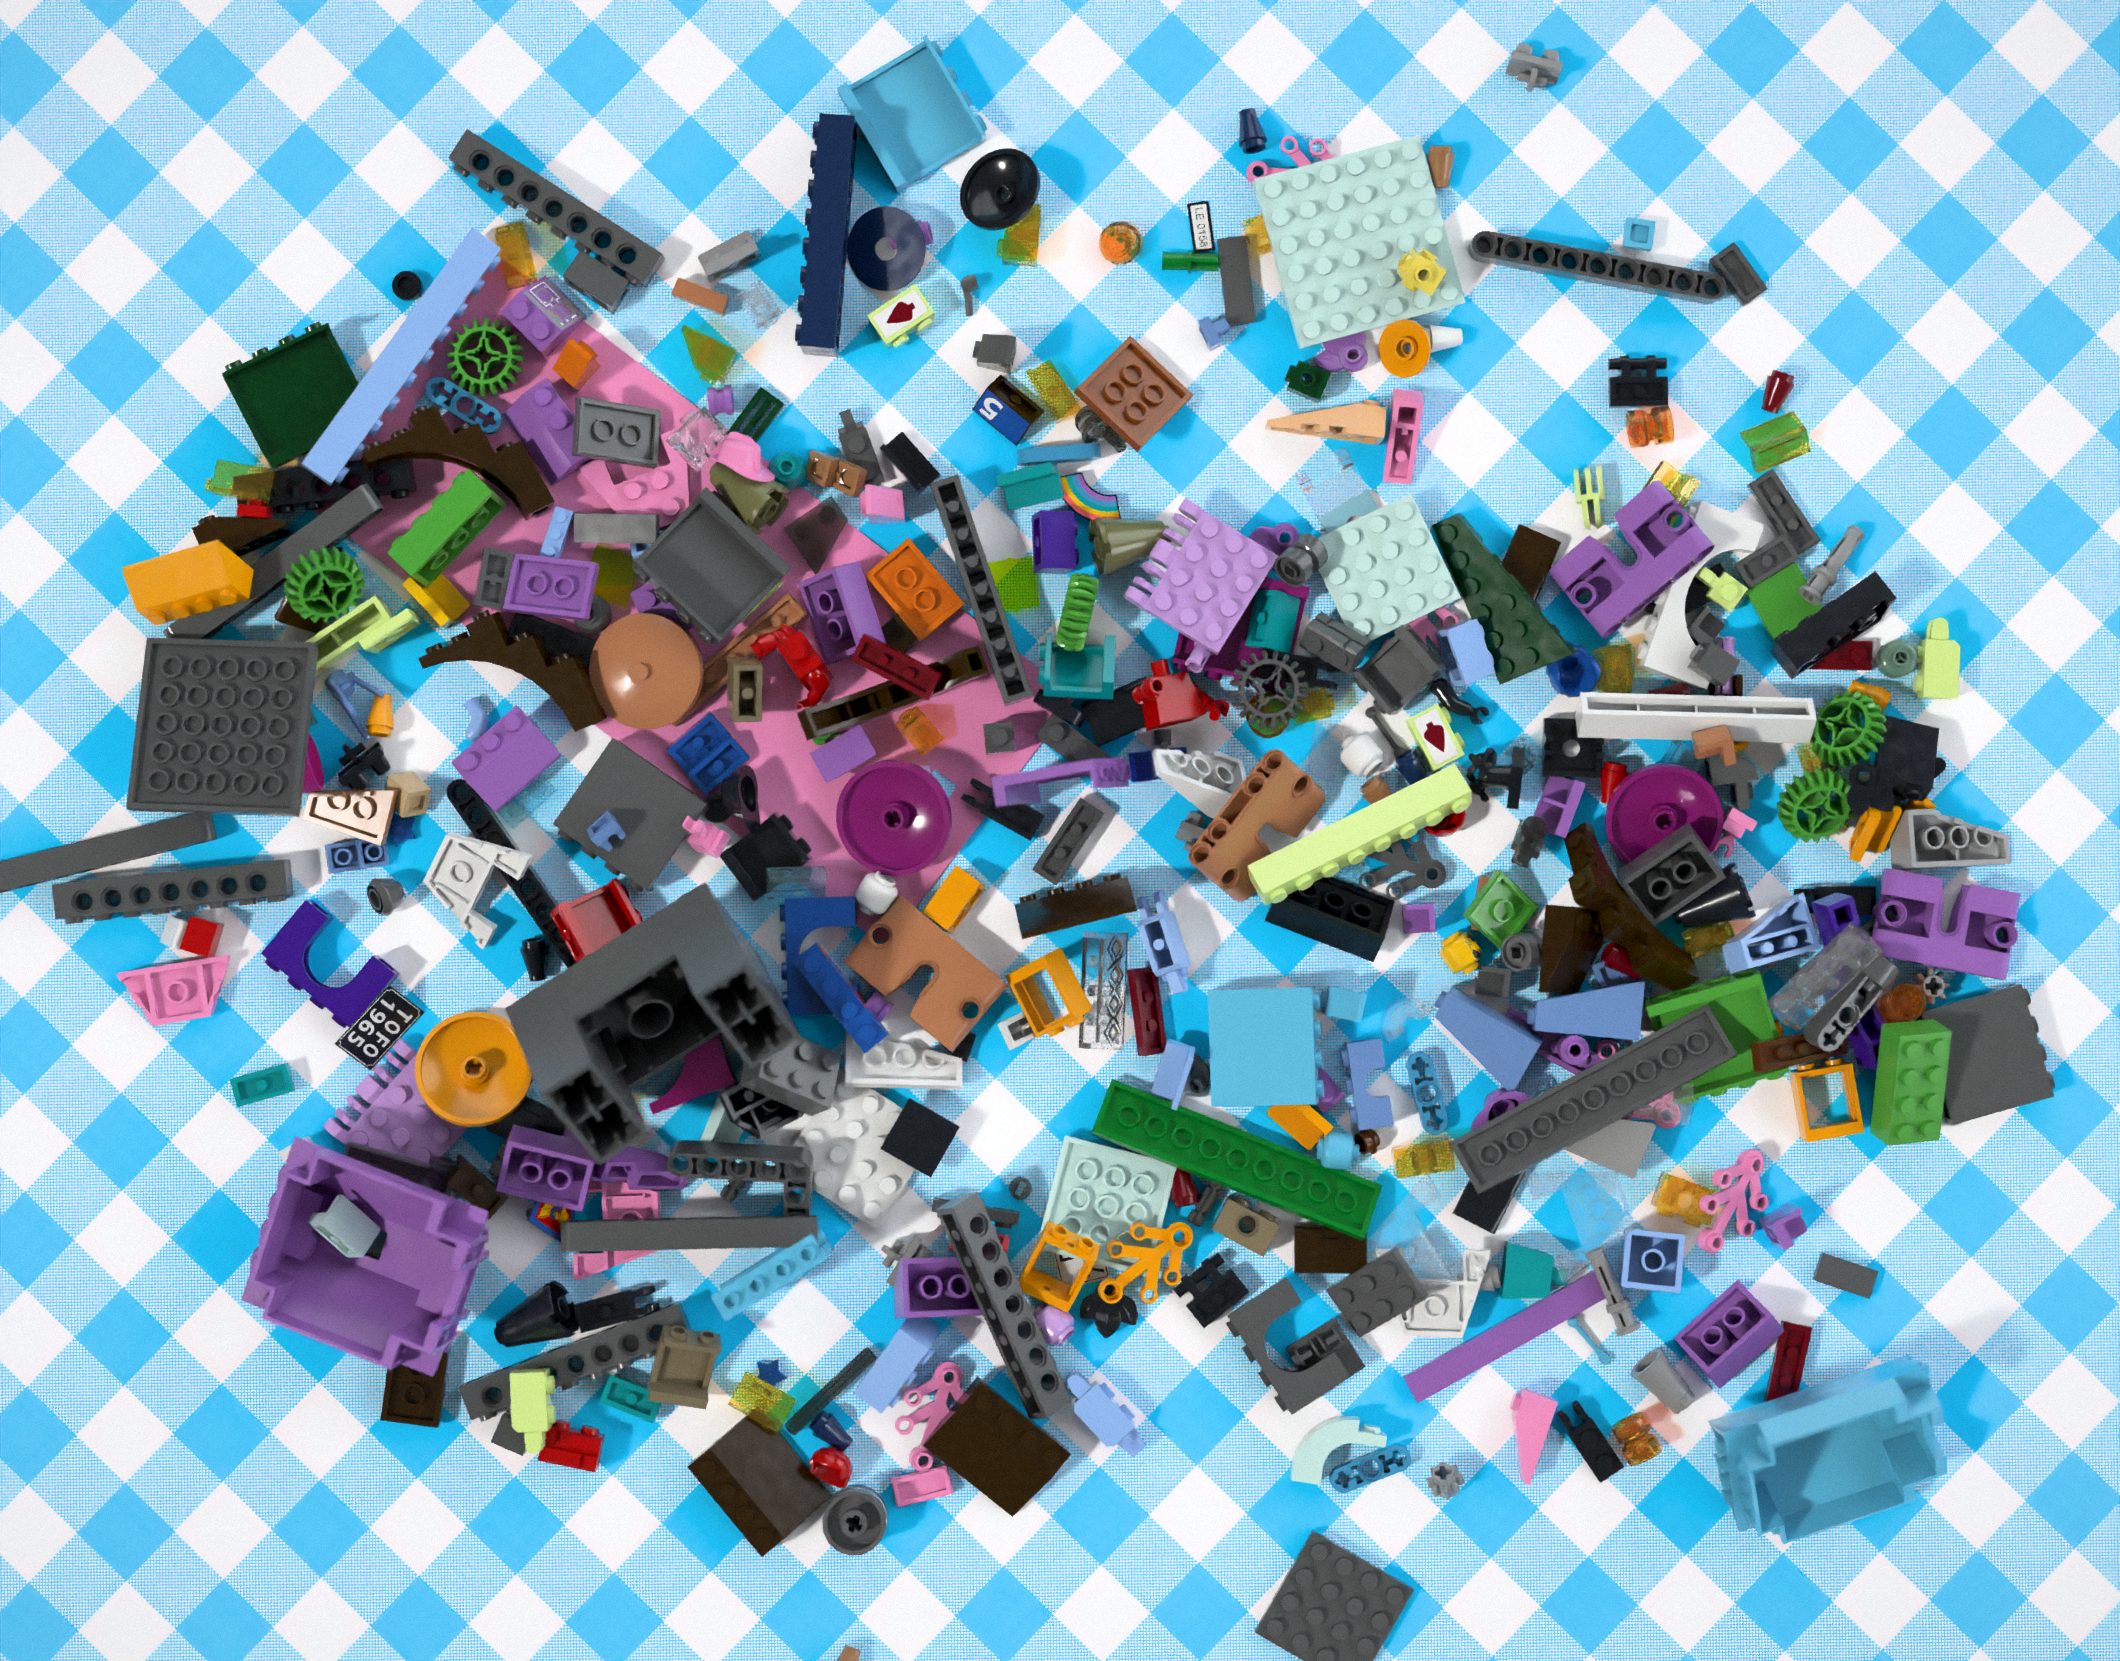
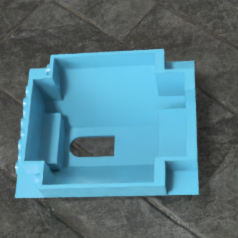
M1909 1355L1708 1421L1716 1438L1713 1442L1717 1453L1713 1455L1723 1486V1490H1721L1726 1506H1731L1739 1532L1755 1528L1758 1536L1772 1532L1773 1535H1779L1783 1545L1916 1501L1915 1484L1948 1474L1946 1455L1934 1434V1426L1944 1424L1942 1405L1930 1384L1929 1366L1926 1364L1922 1365V1362L1917 1359L1912 1360Z

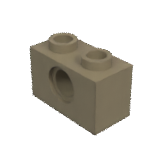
M728 657L727 714L732 722H762L763 664L757 657Z
M1235 1195L1234 1199L1227 1196L1211 1225V1229L1264 1257L1280 1227L1278 1223L1274 1222L1276 1216L1263 1209L1259 1213L1250 1209L1251 1203ZM1245 1216L1252 1217L1255 1222L1253 1229L1247 1232L1240 1230L1238 1226L1240 1219Z

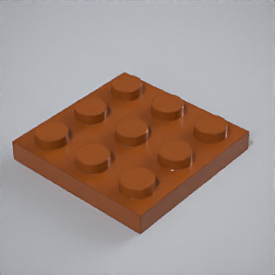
M1131 336L1074 391L1077 397L1136 452L1194 395Z

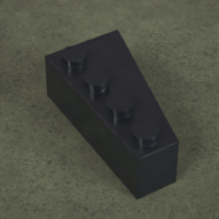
M1874 571L1841 596L1827 603L1816 614L1805 617L1792 631L1785 630L1774 639L1776 643L1770 653L1792 680L1883 621L1897 597L1877 572Z

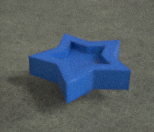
M394 812L393 821L390 824L388 833L393 836L395 846H398L404 839H416L412 831L416 818L403 819Z
M778 1359L770 1364L757 1362L759 1375L754 1383L765 1384L771 1393L777 1382L787 1379L779 1370Z

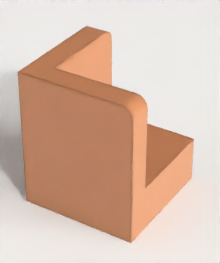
M1726 724L1691 733L1696 759L1719 754L1725 766L1737 764L1734 741Z

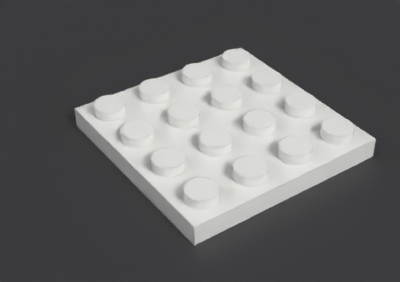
M841 1069L837 1076L831 1109L812 1115L793 1146L804 1147L813 1155V1190L877 1230L915 1171V1168L880 1149L903 1107L871 1087H845V1070ZM793 1163L796 1167H805L801 1163Z

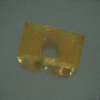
M1441 1139L1390 1147L1394 1176L1399 1179L1456 1170L1453 1150L1450 1145L1451 1140Z
M1662 1171L1650 1204L1657 1207L1656 1213L1669 1218H1673L1675 1213L1685 1217L1683 1223L1700 1229L1701 1224L1710 1226L1714 1214L1701 1211L1699 1201L1702 1196L1706 1194L1712 1195L1717 1191ZM1683 1194H1689L1691 1197V1204L1686 1209H1681L1678 1205V1199Z

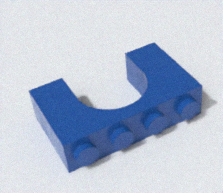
M855 896L785 898V904H780L779 909L780 922H785V933L780 935L781 951H786V962L781 963L782 980H787V991H782V1001L786 1009H788L789 1015L833 1014L792 961L800 955L804 939L813 930L821 927L856 926ZM850 983L859 994V983Z

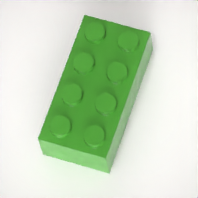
M468 469L466 472L459 473L453 479L452 486L433 500L432 507L425 514H420L413 520L409 531L405 535L398 536L392 542L391 549L387 553L411 577L428 588L508 504L488 484Z
M1934 1019L1886 1023L1881 1026L1870 1133L1888 1146L1940 1140L1952 1031Z

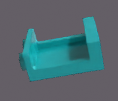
M1046 633V644L1040 643L1039 661H1045V667H1039L1038 684L1044 685L1043 696L1113 700L1116 635H1105L1104 645L1085 644L1080 652L1074 650L1072 652L1057 647V644L1052 642V633Z

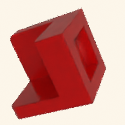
M191 916L180 949L207 958L215 957L224 924Z

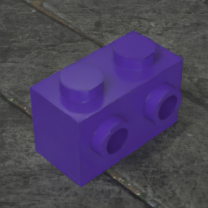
M1041 510L1032 515L1034 573L1067 574L1075 570L1079 562V551L1075 548L1078 523L1074 520V511Z

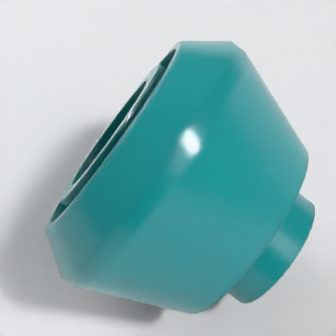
M781 452L775 455L767 467L774 474V481L784 485L790 491L801 486L806 478L807 470L803 459L792 452Z

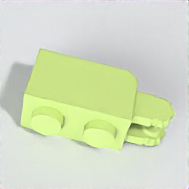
M1941 617L1929 620L1926 623L1925 639L1919 641V645L1915 646L1918 669L1917 674L1913 677L1912 686L1913 691L1917 692L1916 699H1958L1960 645L1955 640H1949V622Z
M549 1368L513 1370L510 1373L512 1428L518 1433L524 1432L527 1453L533 1455L544 1449L546 1431L552 1427L551 1423L556 1422V1407L551 1405L550 1394L555 1392L554 1376H550Z

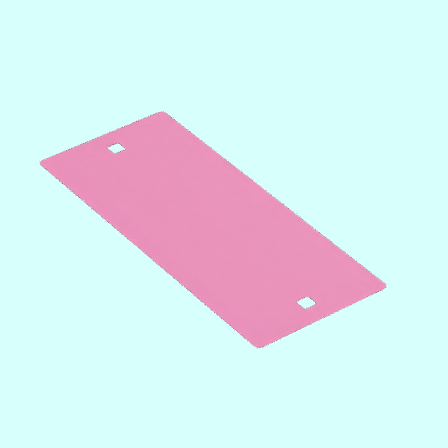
M503 259L493 272L489 270L485 272L481 278L485 283L476 296L470 293L464 301L468 307L459 319L456 317L451 319L447 325L451 330L442 343L436 340L431 350L434 351V354L424 366L420 363L415 369L414 373L418 376L407 390L405 387H402L397 397L400 398V401L391 413L386 410L381 416L380 420L384 423L373 437L371 434H368L363 441V444L366 446L375 441L383 443L391 439V434L402 428H406L407 431L410 430L407 426L409 417L412 416L411 412L416 409L415 404L426 391V385L429 380L434 377H444L459 386L461 379L454 381L451 377L456 370L447 369V364L455 361L446 357L447 352L455 351V349L448 346V342L453 341L457 343L459 340L453 333L457 331L463 335L465 333L462 328L464 323L470 329L474 328L472 324L473 319H477L480 325L483 326L484 318H489L491 327L496 320H500L502 322L501 330L508 325L512 328L510 335L517 334L520 339L514 345L522 344L524 350L516 355L524 356L525 362L516 363L517 366L523 369L522 374L513 372L512 375L518 380L517 383L514 384L509 379L505 382L509 387L508 391H504L501 386H498V395L494 396L490 388H488L487 396L482 397L479 387L474 395L497 409L503 416V427L499 432L495 434L484 433L495 453L497 452L496 449L506 442L512 441L515 444L521 441L504 416V413L523 393L545 378H548L554 384L573 414L575 413V399L577 397L661 410L658 467L656 468L670 463L660 434L684 425L687 433L690 504L707 487L711 492L715 490L721 501L732 511L710 482L711 475L709 473L711 467L717 462L712 459V456L720 454L723 443L728 437V431L585 321H582L545 357L500 312L521 290L533 283ZM491 335L493 350L500 351L502 354H508L504 341ZM482 336L471 341L466 350L475 349L479 345V339ZM570 338L577 343L582 339L598 355L595 360L601 365L579 391H576L552 369ZM487 351L483 352L484 355H480L479 359L483 363H487V359L490 361L492 357ZM463 361L468 375L475 379H480L478 365L469 361ZM506 363L495 366L489 379L497 376L504 369ZM444 383L440 387L435 385L438 390L450 399L453 398L454 395L444 389ZM470 385L464 390L469 392ZM461 398L457 403V410L463 414L470 412L473 406L471 399ZM447 410L442 416L452 435L456 428L467 423ZM479 410L471 419L475 421V417L478 416L485 421V428L489 424L493 426L496 424V421L493 419L495 414L492 413L491 416H486ZM525 447L555 501L551 509L527 521L515 504L496 485L475 473L508 505L442 572L471 605L457 619L460 623L466 626L474 622L472 616L486 610L489 611L490 615L498 612L490 608L472 606L482 552L485 547L511 553L539 556L556 506L574 513H615L582 474L580 469H577L552 486ZM761 456V464L767 468L769 462ZM412 459L417 491L409 492V497L392 499L391 495L380 496V502L384 506V510L351 534L349 538L404 580H407L410 575L387 553L391 549L392 542L398 536L405 535L412 527L413 520L420 514H425L432 507L433 500L452 486L453 479L459 473L466 472L468 469L457 464L434 459ZM605 461L614 485L654 470L652 468ZM383 472L379 474L377 478L378 486L388 484L390 480L389 473ZM359 476L352 477L348 483L349 489L354 490L359 487L361 479ZM324 481L320 485L321 494H327L332 489V486ZM303 486L299 489V497L303 493ZM801 486L791 490L790 494L785 495L789 502L781 516L771 527L767 524L760 529L764 532L757 535L791 567L781 580L783 585L742 624L739 623L717 647L713 643L709 645L698 636L697 632L699 630L696 627L687 630L700 649L703 664L788 592L808 614L798 583L834 566L858 561L865 577V574L889 555V553ZM334 503L322 504V509L314 511L320 515L334 505ZM573 519L561 558L596 562L599 565L594 594L603 597L611 607L612 618L608 626L620 618L638 614L639 612L630 592L649 583H642L633 574L634 568L631 567L633 558L630 543H574ZM669 526L660 529V531L666 530ZM865 577L880 626L882 627L893 618L892 616L896 612ZM504 609L499 610L505 627L509 631L515 613L506 612ZM960 609L922 642L919 640L905 654L925 665H929L958 651L979 645L989 673L941 695L931 697L930 700H921L902 710L880 716L862 724V728L876 751V756L829 783L824 780L809 754L823 745L815 744L813 739L807 741L797 715L803 709L797 710L796 703L806 699L809 691L796 676L778 649L759 659L763 664L762 722H732L727 714L726 684L676 727L670 724L656 729H636L619 723L606 712L607 718L594 725L611 738L625 744L705 801L706 798L713 794L721 795L722 782L705 795L687 775L685 770L667 752L666 748L710 711L750 757L728 777L739 774L744 765L750 766L753 769L758 785L757 801L760 824L773 813L778 812L780 816L785 814L794 825L791 831L797 839L803 837L812 849L809 852L812 859L792 873L791 876L819 897L855 896V891L865 875L875 873L860 865L848 853L838 833L836 809L840 794L846 783L861 769L878 761L903 760L920 767L930 764L931 773L934 770L939 771L956 784L957 787L948 798L952 813V826L949 839L942 852L933 862L915 873L904 876H891L896 881L897 897L901 895L916 908L986 817L980 813L981 810L961 800L963 794H969L976 798V801L985 804L989 797V794L972 787L970 784L972 778L993 789L991 777L1020 772L1041 745L1042 741L1036 737V734L1052 713L1033 702L1039 689L1044 690V685L1038 684L1039 668L1020 653L1019 656L1033 697L1005 707L976 620ZM534 615L595 640H598L599 636L603 633V631L596 634L585 633L571 619ZM807 615L793 628L797 632L800 630L803 632L823 660L809 615ZM548 652L552 663L555 664L553 658L557 656ZM851 658L826 665L835 678L830 680V686L818 705L889 680L851 661ZM1057 697L1069 705L1072 703V698ZM1013 722L1015 752L986 755L983 724ZM845 730V731L840 732L838 736L844 734L845 732H847V731H849V730ZM830 737L829 739L825 740L824 744L830 742L835 738ZM730 816L728 820L723 822V824L742 838L750 833L743 818ZM856 900L857 926L867 933L869 928L877 922L882 914L874 913L871 916L862 912L858 908L859 903ZM878 929L873 934V938L878 942L885 943L889 939V932L885 929Z

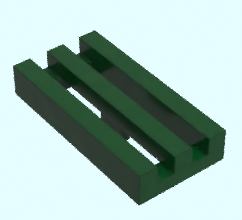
M760 387L730 427L727 435L733 431L737 432L764 396L766 401L742 432V434L748 436L772 403L775 404V407L752 436V439L757 443L785 406L784 403Z

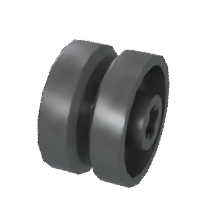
M848 1485L838 1490L829 1499L822 1518L823 1533L828 1543L838 1552L849 1556L863 1555L873 1550L882 1540L888 1523V1511L883 1498L874 1489L863 1485ZM854 1515L859 1516V1523H853L850 1517L853 1519Z

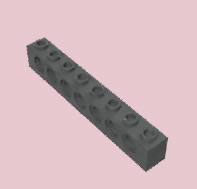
M466 129L448 157L454 164L452 169L465 178L470 174L479 180L477 185L490 194L495 190L503 196L501 201L513 209L520 206L527 211L525 216L538 225L542 221L551 226L549 231L562 240H565L566 237L576 242L574 247L579 251L582 250L588 255L592 252L600 258L599 262L611 270L617 268L623 272V277L629 280L630 284L635 287L640 283L647 288L665 260L663 254L468 129ZM480 159H489V166L485 170L476 169V163ZM513 174L514 179L510 185H500V179L503 175ZM528 190H538V196L534 201L528 202L524 200L525 193ZM553 205H561L563 208L562 213L557 217L549 216V209ZM579 220L586 221L587 227L583 232L576 233L573 231L575 222ZM602 236L611 237V243L606 248L597 247V241ZM627 251L636 253L635 260L630 264L621 262L622 255Z
M958 474L930 483L931 491L1003 703L1006 707L1033 697Z
M275 860L52 884L55 919H65V924L83 923V917L94 916V921L112 920V914L123 913V918L140 917L141 911L152 910V915L168 914L172 907H181V912L199 910L200 904H210V909L228 907V901L237 900L239 901V906L257 904L256 898L267 897L268 903L286 901L285 895L294 894L290 860ZM259 875L266 879V887L262 891H258L254 886V881ZM230 878L237 882V890L233 894H229L225 888L226 882ZM201 881L208 885V893L204 897H200L197 893V885ZM173 884L179 888V896L174 901L168 896V889ZM144 887L150 892V899L145 904L139 898V893ZM114 891H118L121 895V902L116 907L110 901V896ZM85 894H89L92 898V905L87 910L81 903L82 897Z
M978 1192L960 1194L936 1209L937 1215L1029 1419L1048 1418L1071 1402L1067 1386L1060 1377L1055 1359L1047 1348L1044 1335L1038 1328L1032 1314V1308L1021 1290L1020 1281L1012 1270L1007 1253L1003 1250L997 1236V1230L986 1212L984 1201L980 1198Z
M681 1301L463 1383L459 1390L470 1419L473 1420L479 1417L481 1422L497 1416V1410L504 1407L511 1411L510 1373L513 1370L544 1369L546 1366H551L557 1372L555 1388L561 1386L562 1390H567L579 1385L578 1379L588 1376L590 1380L605 1375V1369L616 1365L617 1370L633 1364L632 1359L643 1355L644 1359L654 1357L659 1339L655 1338L652 1334V1327L654 1325L682 1326L691 1330ZM627 1335L637 1337L639 1340V1347L637 1349H629L625 1345L624 1340ZM601 1345L609 1347L612 1352L611 1359H601L597 1353L598 1347ZM572 1356H579L584 1360V1368L582 1370H576L571 1366L570 1359ZM491 1387H497L501 1390V1401H494L490 1398L489 1389Z

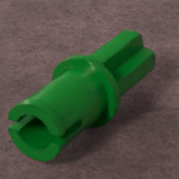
M1189 250L1188 253L1165 251L1162 253V270H1186L1188 274H1191V271L1216 272L1219 269V255L1198 254L1192 253V250Z

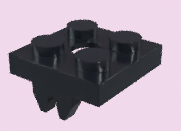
M1543 718L1541 776L1601 778L1604 738L1578 737L1575 719ZM1567 740H1575L1579 744V753L1574 757H1569L1563 752V745Z

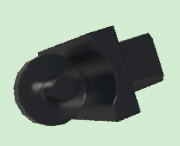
M362 742L354 748L348 743L344 744L342 748L346 754L338 761L342 766L347 765L350 761L353 762L337 774L339 777L338 781L343 787L348 785L352 790H364L367 788L370 782L362 774L364 770L370 766L378 776H381L391 768L388 759L384 755V747L379 742H376L359 756L366 749Z

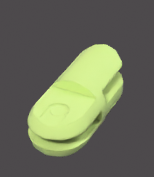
M1596 466L1598 493H1593L1591 468H1584L1587 494L1583 495L1581 493L1579 468L1573 469L1576 503L1582 504L1584 526L1586 529L1591 530L1589 504H1594L1596 529H1599L1602 526L1600 502L1605 501L1602 466Z

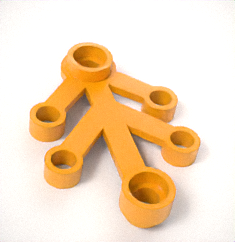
M1142 1222L1132 1223L1129 1227V1234L1135 1240L1142 1241L1145 1238L1162 1240L1154 1248L1125 1245L1116 1239L1109 1241L1106 1245V1252L1112 1258L1131 1257L1139 1258V1260L1116 1278L1104 1279L1098 1286L1099 1296L1109 1304L1118 1302L1123 1296V1287L1147 1269L1145 1285L1140 1288L1139 1297L1147 1304L1154 1303L1158 1298L1156 1288L1161 1258L1168 1252H1170L1169 1266L1163 1270L1162 1279L1170 1286L1177 1285L1181 1280L1179 1270L1182 1252L1193 1241V1231L1186 1223L1174 1222L1167 1229L1147 1227ZM1137 1227H1143L1142 1234L1139 1236H1135V1229ZM1181 1231L1182 1238L1177 1241L1174 1240V1234ZM1116 1244L1120 1245L1119 1252L1113 1254L1111 1248ZM1175 1272L1176 1277L1172 1281H1168V1274ZM1113 1285V1291L1110 1294H1105L1106 1286ZM1151 1289L1153 1295L1146 1299L1144 1294L1147 1290Z

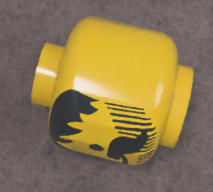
M1458 930L1441 941L1442 947L1439 954L1452 973L1463 971L1467 975L1480 966L1477 961L1482 957L1483 952L1471 933H1462Z

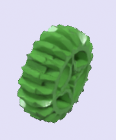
M484 318L483 326L480 325L477 319H473L472 324L474 328L470 329L464 323L462 325L465 331L463 335L457 331L453 333L459 339L458 342H448V346L455 349V351L447 352L446 357L455 361L447 364V369L456 370L451 377L454 381L461 379L459 387L465 389L470 385V394L475 395L480 387V395L482 397L487 396L488 388H490L494 396H497L499 392L498 386H501L504 391L509 390L508 385L505 383L508 379L514 384L517 383L518 380L512 375L513 372L522 374L523 369L517 366L516 363L525 362V357L516 354L522 352L524 347L522 344L514 345L520 339L517 334L510 335L512 328L508 325L501 330L502 322L500 320H496L491 327L489 318ZM491 335L504 341L508 354H502L500 351L493 350ZM482 336L479 339V345L475 349L466 350L471 341ZM485 351L492 356L490 361L487 359V363H483L479 359L480 355H484L483 352ZM463 361H469L478 365L480 379H475L468 375ZM506 363L504 369L497 376L489 379L495 366Z
M322 546L320 552L315 553L310 548V555L305 557L300 554L299 559L301 562H291L293 571L286 572L287 581L284 582L286 599L291 603L292 609L296 613L299 612L300 616L304 619L310 617L316 623L321 617L322 621L327 623L329 617L333 616L334 619L338 620L340 613H349V606L357 607L358 602L356 598L363 597L361 590L365 587L363 572L358 567L357 561L344 550L339 552L338 549L333 547L328 552ZM323 579H324L325 582H326V584H325L326 589H327L326 591H325L324 588H323V586H324L323 581H322Z
M1074 573L1070 577L1055 640L1057 647L1072 652L1073 650L1080 652L1084 648L1099 586L1097 578L1084 573Z
M1846 690L1843 696L1839 693H1834V700L1832 701L1824 698L1826 704L1824 707L1815 706L1818 714L1810 741L1812 751L1819 755V758L1824 763H1829L1836 768L1841 765L1843 768L1848 769L1850 763L1855 765L1860 762L1861 758L1869 761L1868 754L1871 751L1878 752V748L1875 745L1884 742L1880 734L1887 732L1886 726L1883 724L1886 719L1881 713V707L1874 703L1870 696H1864L1858 691L1853 694ZM1862 713L1865 716L1864 728H1861L1862 720L1860 718ZM1830 730L1833 732L1831 739L1833 740L1831 746L1829 744Z
M1815 767L1813 773H1809V771L1804 769L1803 776L1800 778L1793 775L1794 782L1792 784L1785 783L1787 791L1779 793L1781 801L1776 803L1779 811L1778 818L1783 823L1784 829L1791 833L1792 837L1796 839L1801 838L1806 843L1812 838L1818 844L1821 837L1829 841L1830 834L1832 833L1840 835L1839 828L1841 826L1848 827L1846 819L1854 818V813L1847 802V793L1851 787L1850 782L1843 778L1841 773L1837 771L1833 773L1827 767L1823 771ZM1831 791L1836 793L1835 801H1831ZM1798 809L1803 810L1802 813L1804 815L1802 819L1797 817Z

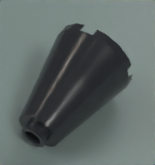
M1735 862L1722 868L1725 879L1673 913L1677 925L1683 923V926L1687 928L1748 919L1756 916L1754 910H1748L1749 907L1753 906L1742 876H1739L1738 872H1733V870L1738 869Z
M557 1281L547 1283L499 1319L494 1329V1335L498 1343L509 1348L568 1338L575 1335L574 1332L578 1331L579 1324L574 1309V1302L568 1304L564 1296L569 1294L566 1288Z

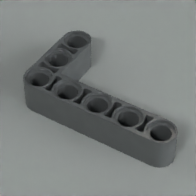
M680 1140L674 1143L671 1148L667 1168L675 1176L784 1183L783 1216L812 1215L813 1155L804 1147ZM677 1156H683L687 1158V1161L679 1160ZM705 1158H713L717 1162L712 1163L707 1161ZM735 1160H743L746 1164H738ZM765 1161H771V1162H773L775 1165H774V1166H769V1165H766L764 1162H765ZM793 1163H801L805 1167L799 1168L793 1165ZM793 1189H800L804 1193H796Z

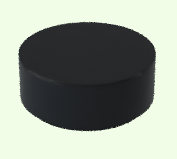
M402 271L394 277L392 289L401 300L413 301L421 295L423 284L415 273Z
M713 794L706 798L705 801L711 805V808L704 815L707 820L713 823H723L729 819L730 815L721 806L720 794Z

